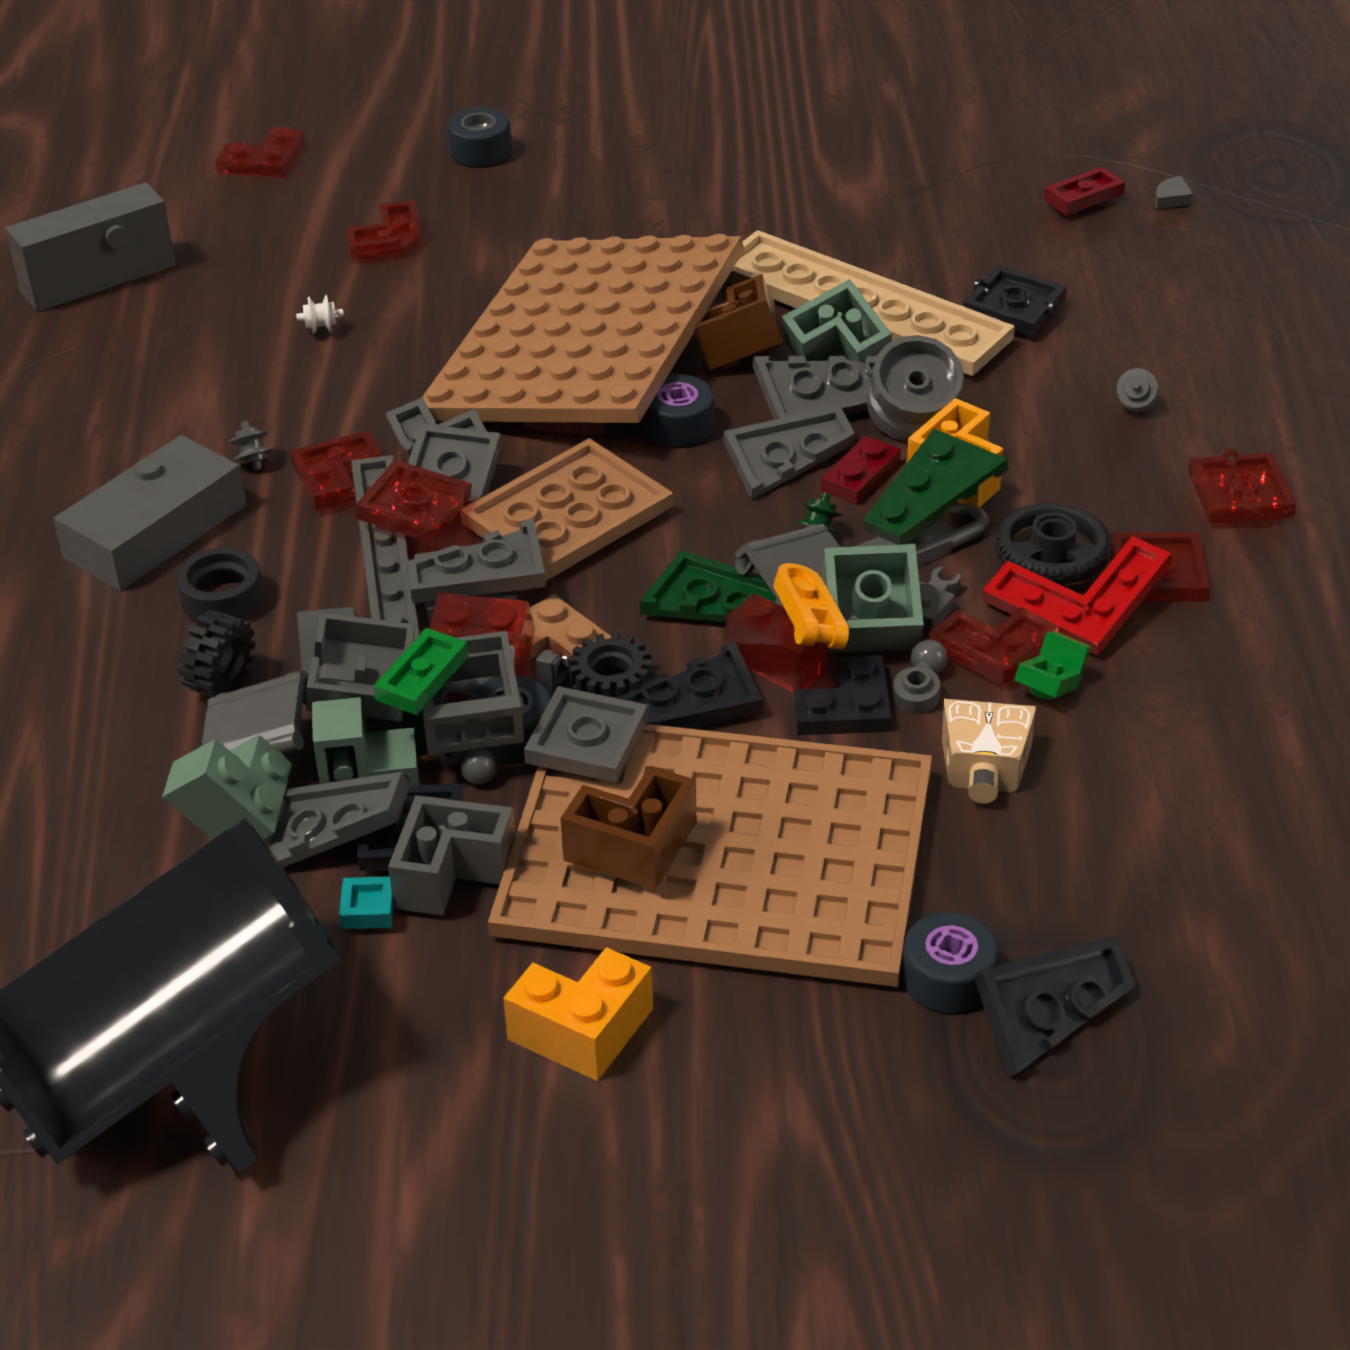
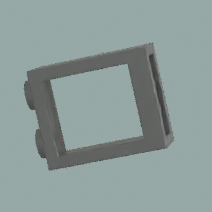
M507 631L456 637L467 642L469 657L447 682L500 675L504 696L434 705L432 698L422 709L428 755L525 742L522 706Z

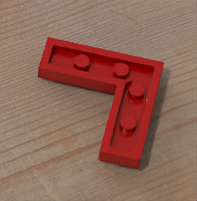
M1132 536L1084 596L1007 561L983 589V600L1047 632L1056 631L1090 646L1091 653L1099 656L1170 567L1171 553Z

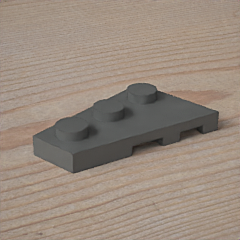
M839 405L724 431L723 443L750 499L753 500L853 446L855 433Z
M534 518L521 522L520 530L501 536L497 530L483 535V543L468 548L453 545L407 561L412 604L546 587L545 570Z
M402 772L286 789L275 831L263 840L280 864L286 867L397 823L411 784Z

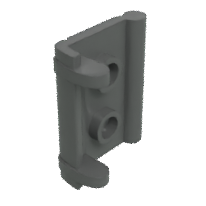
M813 524L803 529L763 540L750 541L742 545L734 554L736 557L735 567L741 575L751 573L756 568L777 598L775 602L777 611L781 614H786L787 612L773 586L778 567L785 563L799 564L817 572L822 578L824 548L840 546L824 524Z
M295 671L279 678L229 693L224 692L209 698L202 746L217 739L230 751L260 735L282 754L301 750L304 746V740L299 730L302 705H306L309 673L306 671Z

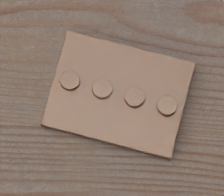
M589 438L462 508L460 513L461 523L482 538L483 535L497 530L501 536L520 530L521 522L534 518L547 581L674 507L673 492Z

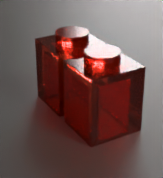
M754 593L726 616L727 644L732 641L737 644L748 669L794 693V690L807 689L827 671V647L825 643L815 642L813 646L797 644L794 637L795 627L790 617H787L784 607Z

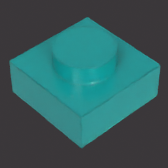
M390 877L343 878L339 909L341 929L392 928L394 905Z

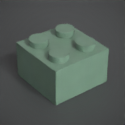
M916 544L824 548L822 580L849 627L846 647L843 650L828 648V654L913 650L921 642L924 626Z

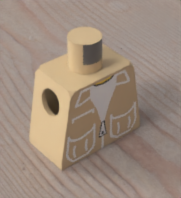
M944 699L942 744L948 784L956 788H967L969 797L973 801L983 804L994 801L998 791L1014 792L1018 790L1032 747L1036 706Z

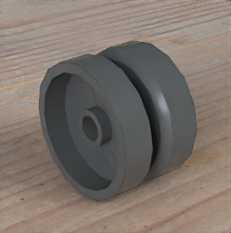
M921 335L900 337L886 344L876 356L866 400L869 416L878 429L893 439L908 442V438L954 398H959L964 378L960 360L952 349L942 342Z

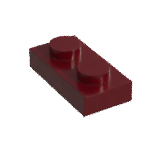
M1102 166L1046 186L1044 200L1066 216L1076 214L1083 209L1103 204L1108 200L1124 195L1125 181Z
M864 436L821 478V492L858 505L900 463L901 449L883 443L881 440Z

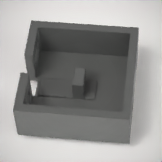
M320 612L315 638L314 657L311 660L307 682L306 710L312 711V702L361 697L364 718L402 722L404 710L376 701L373 686L414 642L415 624ZM319 666H322L321 676L319 678Z

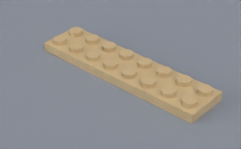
M759 230L743 241L744 251L726 279L727 282L735 285L763 274L772 299L792 306L794 309L850 279L892 333V341L900 337L914 335L937 339L952 349L961 362L963 373L971 376L975 375L1014 339V325Z

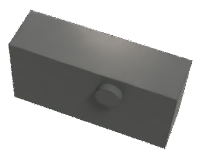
M147 182L5 227L20 292L36 312L176 266L165 202Z
M183 435L176 437L53 518L63 559L117 590L123 591L247 505L240 465Z

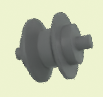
M1142 368L1126 371L1119 378L1116 388L1121 404L1127 410L1136 413L1151 409L1157 403L1160 393L1155 376L1150 371Z
M249 421L241 422L242 430L235 432L236 438L228 441L229 444L239 446L240 454L234 458V461H243L244 465L253 464L254 471L262 469L261 461L268 459L267 454L274 451V448L264 446L262 439L269 433V430L260 431L259 426L250 427Z

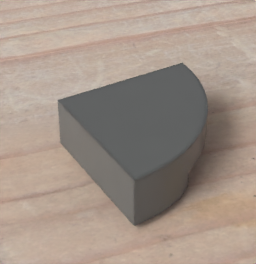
M1181 175L1168 178L1158 185L1155 196L1156 209L1192 205L1193 193Z
M545 650L536 659L537 682L544 685L551 698L557 687H562L570 673L569 658L561 655L559 652Z

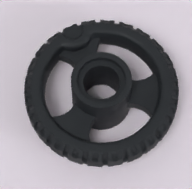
M1040 503L1021 507L1003 519L996 534V551L1003 564L1010 561L1061 585L1078 583L1096 575L1105 566L1110 554L1111 540L1104 524L1094 515H1091V513L1071 505ZM1032 526L1030 541H1011L1017 532ZM1077 530L1085 534L1094 545L1076 543Z

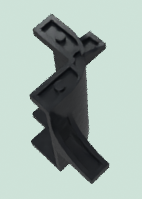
M246 816L140 891L105 912L87 929L0 989V1104L8 1112H11L13 1109L18 1111L29 1126L23 1130L26 1139L42 1158L49 1154L58 1165L167 1085L173 1083L177 1089L171 1093L174 1103L187 1120L191 1121L197 1117L210 1135L204 1138V1142L221 1166H225L230 1162L239 1174L257 1161L259 1150L245 1126L238 1097L239 1069L245 1050L256 1030L274 1009L341 960L339 951L328 932L317 920L314 911Z

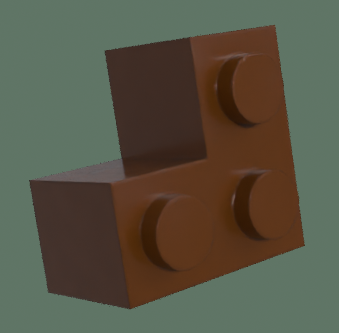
M763 274L727 287V301L709 308L701 322H698L695 326L694 336L709 371L718 367L719 369L731 368L738 364L741 358L754 353L756 355L767 354L776 349L779 343L783 342L779 314Z
M649 766L629 799L582 785L560 818L563 860L656 890L697 823L696 779Z

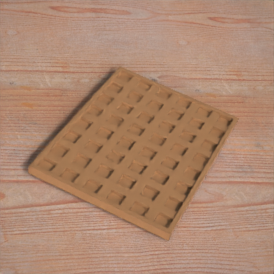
M714 234L709 237L679 235L674 238L644 236L639 239H621L614 236L604 240H587L586 238L579 237L568 241H554L550 238L535 241L422 396L434 420L447 421L475 409L482 422L639 423L695 332V326L698 322H701L743 253L742 237Z
M646 724L617 783L538 766L489 916V936L604 950L607 947L621 953L898 987L929 787L932 755ZM649 766L696 779L697 823L656 890L563 860L560 818L582 785L629 799Z

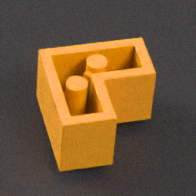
M954 398L908 438L907 462L933 429H937L1002 457L1004 448L988 442L990 412ZM994 475L978 486L976 494L968 500L961 498L958 502L981 507L1000 489L1001 476L998 478Z
M607 947L579 982L532 963L503 998L507 1039L598 1081L653 1010L652 967Z

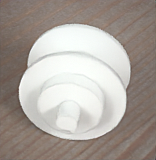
M327 295L324 296L322 303L314 304L309 296L308 305H303L304 313L296 314L297 321H305L306 328H312V334L315 335L317 327L326 326L328 331L332 333L331 325H337L336 317L343 316V309H335L334 302H328Z

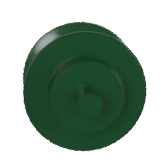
M823 492L821 500L812 498L811 503H801L808 510L806 519L796 520V523L804 525L803 528L813 524H824L828 532L837 535V532L831 527L833 518L841 517L843 514L835 511L837 505L829 503L831 494Z

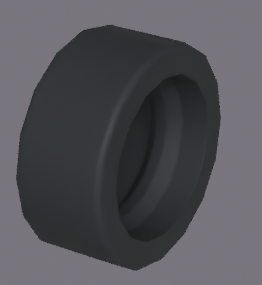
M219 547L199 552L188 558L180 566L176 575L182 610L195 622L199 615L205 616V611L214 610L244 620L261 607L265 596L258 561L250 553L237 548ZM223 580L241 582L240 585L227 591L217 593L200 591L202 587L213 582Z

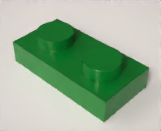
M425 628L373 686L375 700L418 715L469 657L467 642Z

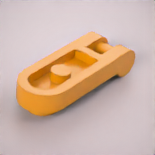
M794 563L781 564L778 567L773 586L795 627V642L799 645L813 646L815 642L825 643L827 648L843 650L848 642L849 627L822 578L817 572L803 565Z

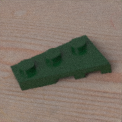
M933 429L864 518L865 531L897 545L907 544L943 518V511L961 498L968 500L978 492V486L993 475L998 478L1008 471L1007 458Z
M680 550L639 601L640 615L781 627L789 616L787 613L781 614L777 611L775 605L777 598L760 574L751 572L741 575L734 566Z

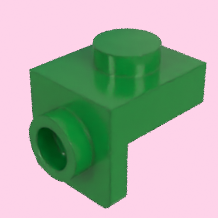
M1056 631L1047 632L1039 656L1019 664L1015 681L1029 686L1028 691L1031 694L1048 700L1074 691L1079 687L1090 653V646Z

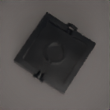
M997 265L984 280L980 278L976 280L973 292L963 302V307L1014 325L1015 333L1033 337L1066 299L1067 285Z

